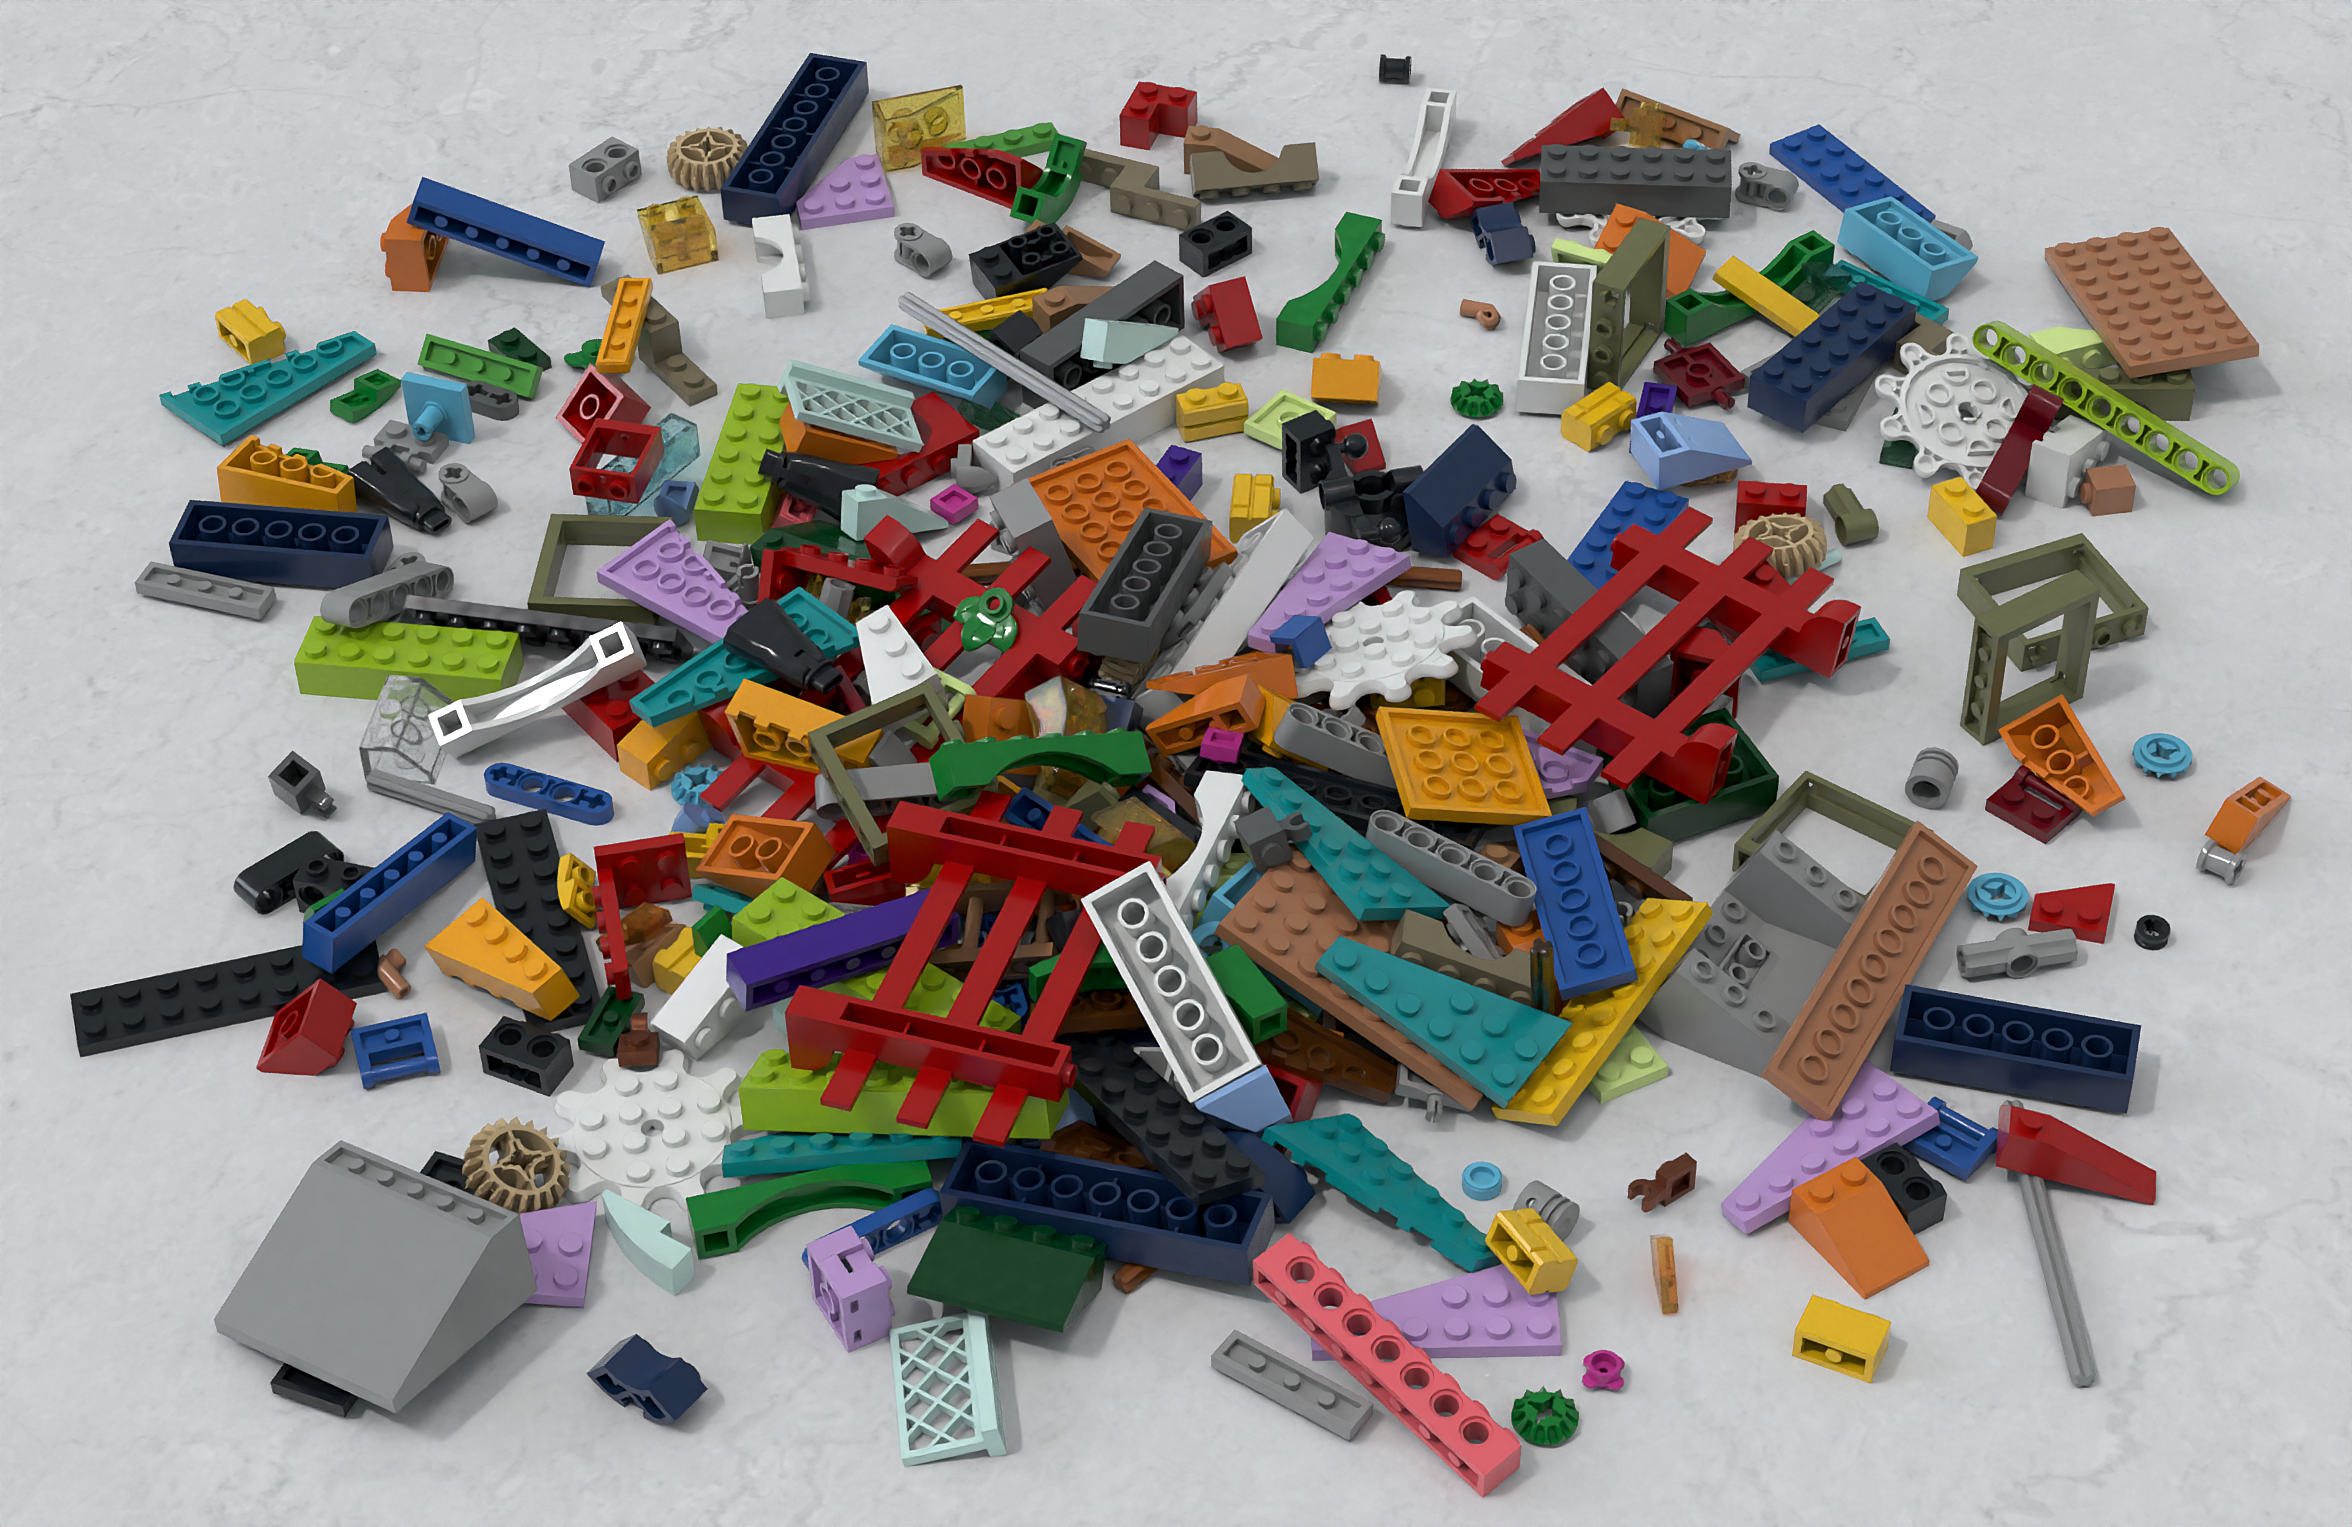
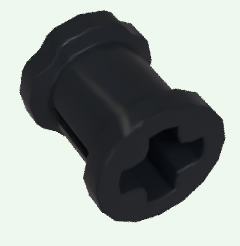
M1381 54L1379 82H1384L1385 79H1394L1410 83L1412 57L1406 56L1405 59L1387 58L1386 54Z

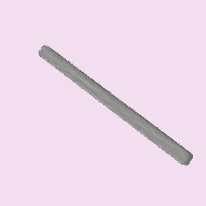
M906 292L903 296L900 295L898 301L900 302L899 308L1098 433H1104L1106 429L1111 427V417L1105 412L914 294Z
M2006 1100L2002 1104L2024 1108L2020 1100ZM2017 1172L2071 1381L2077 1387L2083 1385L2091 1386L2094 1383L2096 1374L2044 1180L2041 1177Z

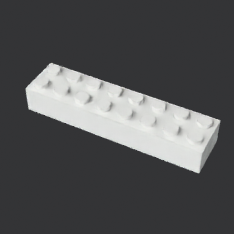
M1181 335L1128 364H1124L1071 391L1111 417V427L1106 429L1104 433H1098L1048 402L973 440L974 466L988 470L998 477V482L992 487L997 491H1001L1025 478H1030L1050 470L1052 460L1079 451L1083 447L1090 446L1098 451L1126 439L1136 443L1176 422V394L1186 393L1192 388L1202 390L1214 388L1225 383L1224 365L1187 337Z
M1286 508L1242 535L1235 545L1238 557L1228 565L1233 570V573L1205 614L1195 626L1190 623L1178 635L1180 640L1158 655L1131 694L1129 700L1135 701L1144 709L1139 726L1145 732L1147 725L1196 696L1147 689L1146 681L1185 671H1192L1193 675H1196L1195 667L1219 664V660L1233 657L1236 653L1240 652L1248 644V632L1279 595L1277 593L1278 590L1284 587L1294 576L1293 568L1298 566L1308 556L1309 553L1306 549L1314 537Z

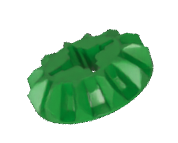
M1474 378L1472 382L1461 381L1459 386L1453 387L1450 402L1452 407L1463 415L1485 417L1500 410L1503 405V392L1499 391L1497 384H1489L1488 379L1479 382Z
M1544 1386L1539 1392L1534 1393L1527 1389L1521 1399H1515L1511 1412V1423L1517 1434L1526 1441L1537 1445H1555L1564 1442L1574 1434L1579 1420V1412L1575 1408L1574 1399H1566L1561 1389L1555 1393L1547 1392ZM1546 1409H1552V1416L1547 1415L1537 1423L1538 1412L1543 1413Z

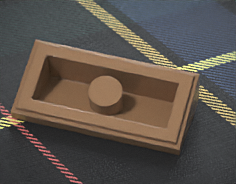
M663 923L626 952L631 982L642 988H648L655 982L652 965L654 957L661 949L667 950L678 940L681 931L687 927L686 924Z

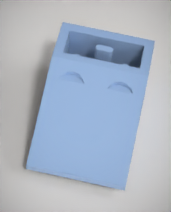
M1658 412L1631 420V453L1658 490L1672 488L1680 484L1752 465L1751 458L1722 422L1668 412Z

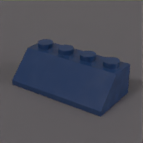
M1472 424L1403 491L1412 551L1448 558L1516 489L1517 479L1513 471L1512 459L1478 425Z

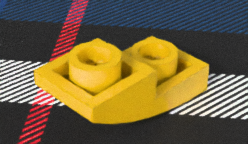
M569 853L560 857L557 889L560 904L564 911L591 929L595 927L596 912H598V909H595L592 891L596 871L575 855Z

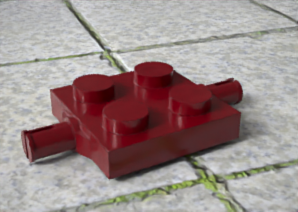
M1671 337V340L1668 338L1665 341L1664 348L1671 355L1654 361L1653 372L1664 384L1677 386V397L1687 407L1712 399L1716 400L1724 410L1731 409L1734 406L1735 400L1729 393L1744 389L1745 377L1710 342L1697 347L1685 348L1673 337Z

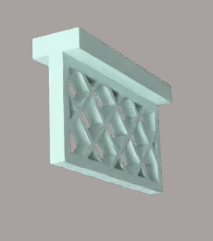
M789 360L778 384L780 394L789 397L796 420L920 452L923 443L910 409L915 400L912 392L797 360Z
M967 1309L965 1313L890 1329L901 1457L904 1466L908 1467L984 1449L988 1450L990 1458L1007 1454L992 1324L988 1314ZM963 1328L964 1333L953 1345L941 1340L948 1331ZM915 1338L924 1341L913 1354L903 1350L901 1347L902 1341ZM933 1347L946 1352L935 1366L922 1360ZM957 1358L967 1363V1366L957 1377H954L945 1372V1370ZM915 1367L927 1373L916 1387L905 1381V1378ZM937 1379L949 1384L938 1398L926 1393ZM959 1390L971 1396L960 1410L948 1404ZM920 1399L931 1406L920 1419H917L908 1414V1411ZM940 1411L953 1417L942 1431L929 1425ZM963 1423L975 1430V1437L956 1440L951 1436ZM922 1432L934 1438L927 1447L911 1450V1444Z

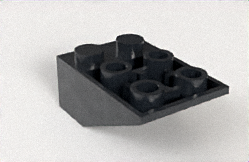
M1055 222L968 254L973 285L985 300L1047 288L1048 291L1083 259L1081 253Z

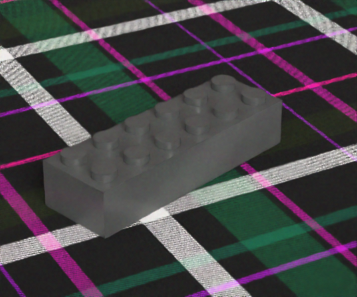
M1542 145L1539 213L1611 215L1618 203L1647 212L1651 216L1730 217L1732 189L1731 150L1717 148L1697 150L1689 148L1663 149L1657 147L1628 148L1625 146Z
M1154 260L1020 350V361L1069 391L1124 365L1113 363L1112 369L1093 366V360L1080 358L1085 318L1158 324L1179 328V332L1185 328L1184 275ZM1022 385V399L1026 405L1036 409L1049 402Z
M1145 507L1079 612L1077 650L1090 652L1095 656L1124 659L1133 664H1148L1210 558L1212 521Z
M1545 539L1510 553L1505 606L1512 615L1518 617L1526 626L1532 624L1545 639L1598 591ZM1618 611L1577 649L1566 662L1578 675L1593 685L1645 635L1624 614ZM1666 656L1620 701L1655 719L1669 704L1674 662Z

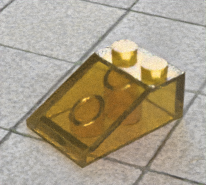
M962 85L872 101L875 149L885 173L913 168L921 164L920 149L923 147H941L949 143H959L966 139Z
M1059 675L1024 693L1035 738H1041L1046 734L1059 732L1062 736H1073L1085 730H1092L1094 734H1102L1107 731L1104 715L1106 706L1102 697L1098 693ZM1042 766L1047 790L1065 799L1073 797L1088 780V778L1069 770Z

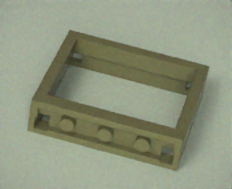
M1639 218L1593 280L1587 388L1597 390L1607 382H1611L1622 390L1663 333L1671 226ZM1631 286L1629 323L1624 328L1626 291ZM1611 291L1619 293V297H1612Z
M551 514L527 602L528 610L657 626L660 615L630 599L554 597L567 545L633 546L669 519L673 522V517Z
M2083 533L1960 569L1957 596L1974 617L1999 606L1991 597L1992 595L2078 570L2101 589L2099 597L2113 612L2112 614L2096 618L2091 651L2144 635L2149 609ZM2062 629L2030 639L2021 634L2009 640L2007 656L2021 672L2056 662Z
M2078 570L2067 573L1975 617L1960 726L1981 745L1985 746L2001 738L2002 736L1998 729L2061 694L2064 695L2068 704L2083 698L2101 589ZM2064 614L2055 675L2001 701L2009 640Z
M929 681L808 732L809 752L874 867L889 862L887 832L882 834L834 748L924 709L928 710L945 741L961 739L965 743L966 736L960 722L957 719L952 721L948 714L949 706L941 691L936 693ZM994 780L983 789L999 793ZM982 791L973 799H961L940 809L970 815Z
M1805 771L1734 844L1732 871L1736 872L1775 830L1782 834L1806 808L1896 851L1909 829L1916 822L1813 773ZM1875 885L1866 895L1861 894L1855 890L1853 891L1866 901L1869 895L1871 894L1872 890L1874 889Z

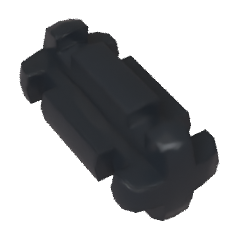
M1092 675L1088 680L1087 693L1091 696L1097 693V697L1098 695H1105L1127 700L1131 697L1132 685L1129 682L1123 685L1121 680L1106 679L1107 677L1103 676L1102 679H1099L1098 675Z

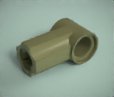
M1843 483L1836 484L1823 495V504L1835 522V532L1842 545L1876 539L1878 537L1879 526L1874 511L1870 508L1864 509L1851 488L1845 487Z

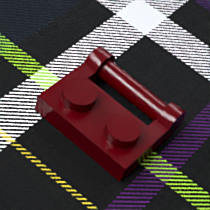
M2021 765L2008 782L1986 799L1985 806L1987 812L2045 845L2083 811V809L2043 779L2034 775L2031 769L2025 765ZM2027 787L2063 808L2059 810L2024 789Z

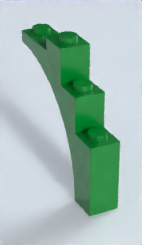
M1102 942L1079 992L1094 989H1129L1104 942ZM1238 944L1217 951L1205 958L1252 1045L1287 1030V1002ZM1061 954L1048 960L1040 961L1028 968L1029 995L1035 1002H1038Z

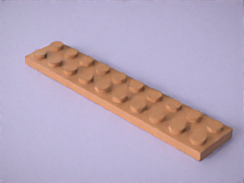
M1917 821L1907 832L1760 1076L1818 1120L1828 1121L1834 1114L1903 996L1905 984H1910L1978 866L1921 822Z

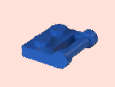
M427 1012L350 1029L363 1089L375 1087L376 1082L428 1071L429 1074L441 1072ZM424 1052L425 1056L371 1067L370 1065Z
M1933 1097L1927 1104L1938 1111L1940 1124L1901 1147L1967 1181L1991 1153H1996L1998 1129L1994 1127L1987 1129L1946 1107L1945 1101Z

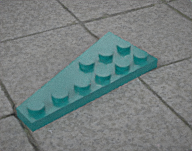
M352 331L319 342L316 345V349L305 353H299L298 350L285 353L286 359L271 363L267 359L221 374L217 382L203 386L200 382L187 385L189 391L174 396L171 391L160 394L161 405L223 446L377 354L375 343Z
M800 586L776 601L801 631L821 648L829 659L860 647L857 627ZM723 637L629 700L632 712L654 728L733 697L744 678L763 685L780 677L761 666L727 652L723 647Z
M1272 767L1246 768L1241 781L1263 807L1268 806L1278 821L1286 818L1293 812L1301 811L1304 821L1309 823L1312 836L1304 841L1292 842L1359 921L1401 920L1406 909L1433 919H1446L1443 912L1451 906L1279 770Z
M1342 936L1335 940L1317 961L1314 968L1504 1109L1572 1025V1022Z
M1348 1113L1266 1127L1261 1139L1272 1147L1279 1143L1293 1152L1291 1160L1299 1165L1305 1166L1308 1164L1326 1173V1182L1374 1212L1378 1213L1383 1208L1398 1218L1396 1226L1409 1233L1414 1230L1432 1239L1430 1242L1431 1248L1471 1273L1501 1264L1500 1259L1486 1244L1485 1238L1487 1235L1474 1227L1466 1219L1463 1212L1452 1207L1442 1198L1435 1187L1421 1179L1414 1172L1411 1165L1400 1160L1389 1150L1383 1140L1376 1138L1368 1131L1356 1116Z
M783 1131L724 1145L721 1164L723 1178L817 1170L845 1164L893 1163L958 1157L963 1147L964 1137L911 1135L906 1133L873 1134L865 1132Z

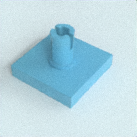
M406 372L401 379L408 423L414 429L412 431L413 435L419 440L426 441L431 437L433 431L447 434L448 439L451 441L471 444L476 436L467 384Z

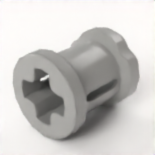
M2210 839L2206 842L2198 856L2196 868L2201 871L2208 869L2224 877L2225 882L2232 885L2244 869L2246 855L2241 852L2234 854L2219 847L2217 841Z

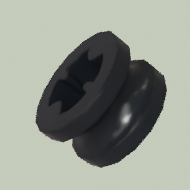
M2145 915L2137 921L2134 940L2143 949L2151 951L2160 950L2168 943L2171 930L2170 925L2160 916ZM2146 931H2149V933L2151 934L2152 931H2155V932L2159 933V935H2158V936H2155V933H2153L2152 936H2151V935H2148V934L2145 933V932H2146Z

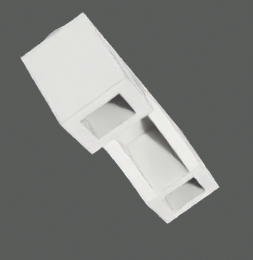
M789 214L752 218L757 262L775 266L772 270L761 274L766 318L804 315V301H810L798 226H791Z

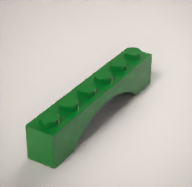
M1350 212L1344 214L1335 228V256L1339 262L1336 270L1327 281L1303 296L1291 299L1286 303L1276 318V345L1313 354L1318 344L1325 341L1328 328L1331 324L1337 322L1341 308L1349 303L1351 292L1355 287H1359L1365 270L1371 268L1374 256L1377 252H1381L1384 247L1385 234L1382 233L1381 219Z
M1812 230L1789 241L1783 250L1759 273L1790 295H1794L1823 280V274L1833 267L1835 245ZM1690 288L1666 300L1664 332L1686 347L1758 311L1728 290L1708 293Z
M1125 728L1112 729L1102 734H1094L1092 730H1085L1073 736H1062L1061 733L1054 732L1046 734L1041 738L1029 739L1028 735H1017L1002 741H996L995 737H986L973 743H963L961 739H954L942 743L941 748L929 758L939 801L973 799L998 775L1012 769L1028 766H1051L1069 770L1098 784H1102L1105 781L1113 788L1136 786L1152 773L1142 732H1126Z
M926 1160L845 1164L687 1197L686 1205L689 1226L699 1260L739 1251L753 1237L768 1227L790 1217L833 1208H856L878 1211L919 1191L933 1188V1182Z

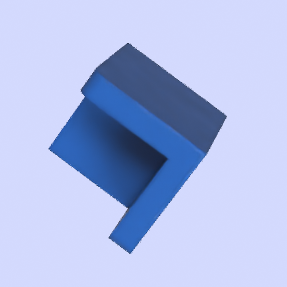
M1294 615L1269 636L1271 643L1291 645L1299 667L1304 669L1309 668L1332 648L1322 619L1319 616Z

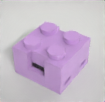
M849 1226L808 1243L807 1253L813 1299L846 1351L849 1353L889 1336V1330L892 1329L891 1316L895 1315V1309L888 1294V1290L892 1288V1281L887 1269L883 1265L878 1267L876 1263H872L874 1261V1254L866 1238L860 1240L853 1227Z

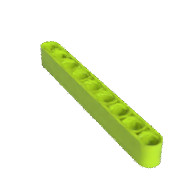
M1992 321L1977 327L1972 336L1973 345L1980 353L2030 384H2035L2063 398V404L2207 493L2220 495L2233 489L2238 484L2240 472L2233 462L2006 323ZM1989 329L1993 330L1997 335L1995 346L1991 345L1987 340ZM2017 346L2021 347L2025 352L2026 358L2023 363L2019 362L2015 357ZM2045 363L2053 368L2054 376L2052 380L2044 377L2043 366ZM2073 381L2078 382L2082 387L2080 398L2073 395L2071 391ZM2102 398L2111 405L2109 415L2103 414L2099 408ZM2130 416L2135 417L2139 421L2140 429L2138 433L2131 431L2128 427ZM2158 434H2162L2168 439L2169 446L2167 450H2162L2158 447L2156 442ZM2187 452H2192L2196 455L2198 459L2196 468L2187 465L2185 461ZM2218 469L2225 473L2227 477L2225 486H2221L2215 481V470Z

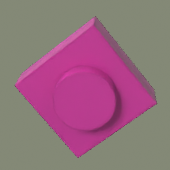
M953 484L930 499V509L952 524H956L978 509V498Z
M1208 727L1201 743L1200 757L1210 758V760L1216 763H1236L1243 747L1244 734Z

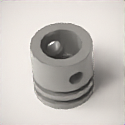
M1936 747L1921 750L1915 759L1910 776L1905 784V792L1910 801L1926 809H1937L1943 806L1948 800L1950 790L1958 774L1959 765L1956 758L1946 750Z
M1538 1180L1529 1183L1518 1196L1513 1210L1516 1212L1518 1209L1529 1208V1203L1534 1200L1530 1208H1533L1539 1214L1543 1222H1546L1563 1242L1577 1223L1580 1212L1579 1205Z

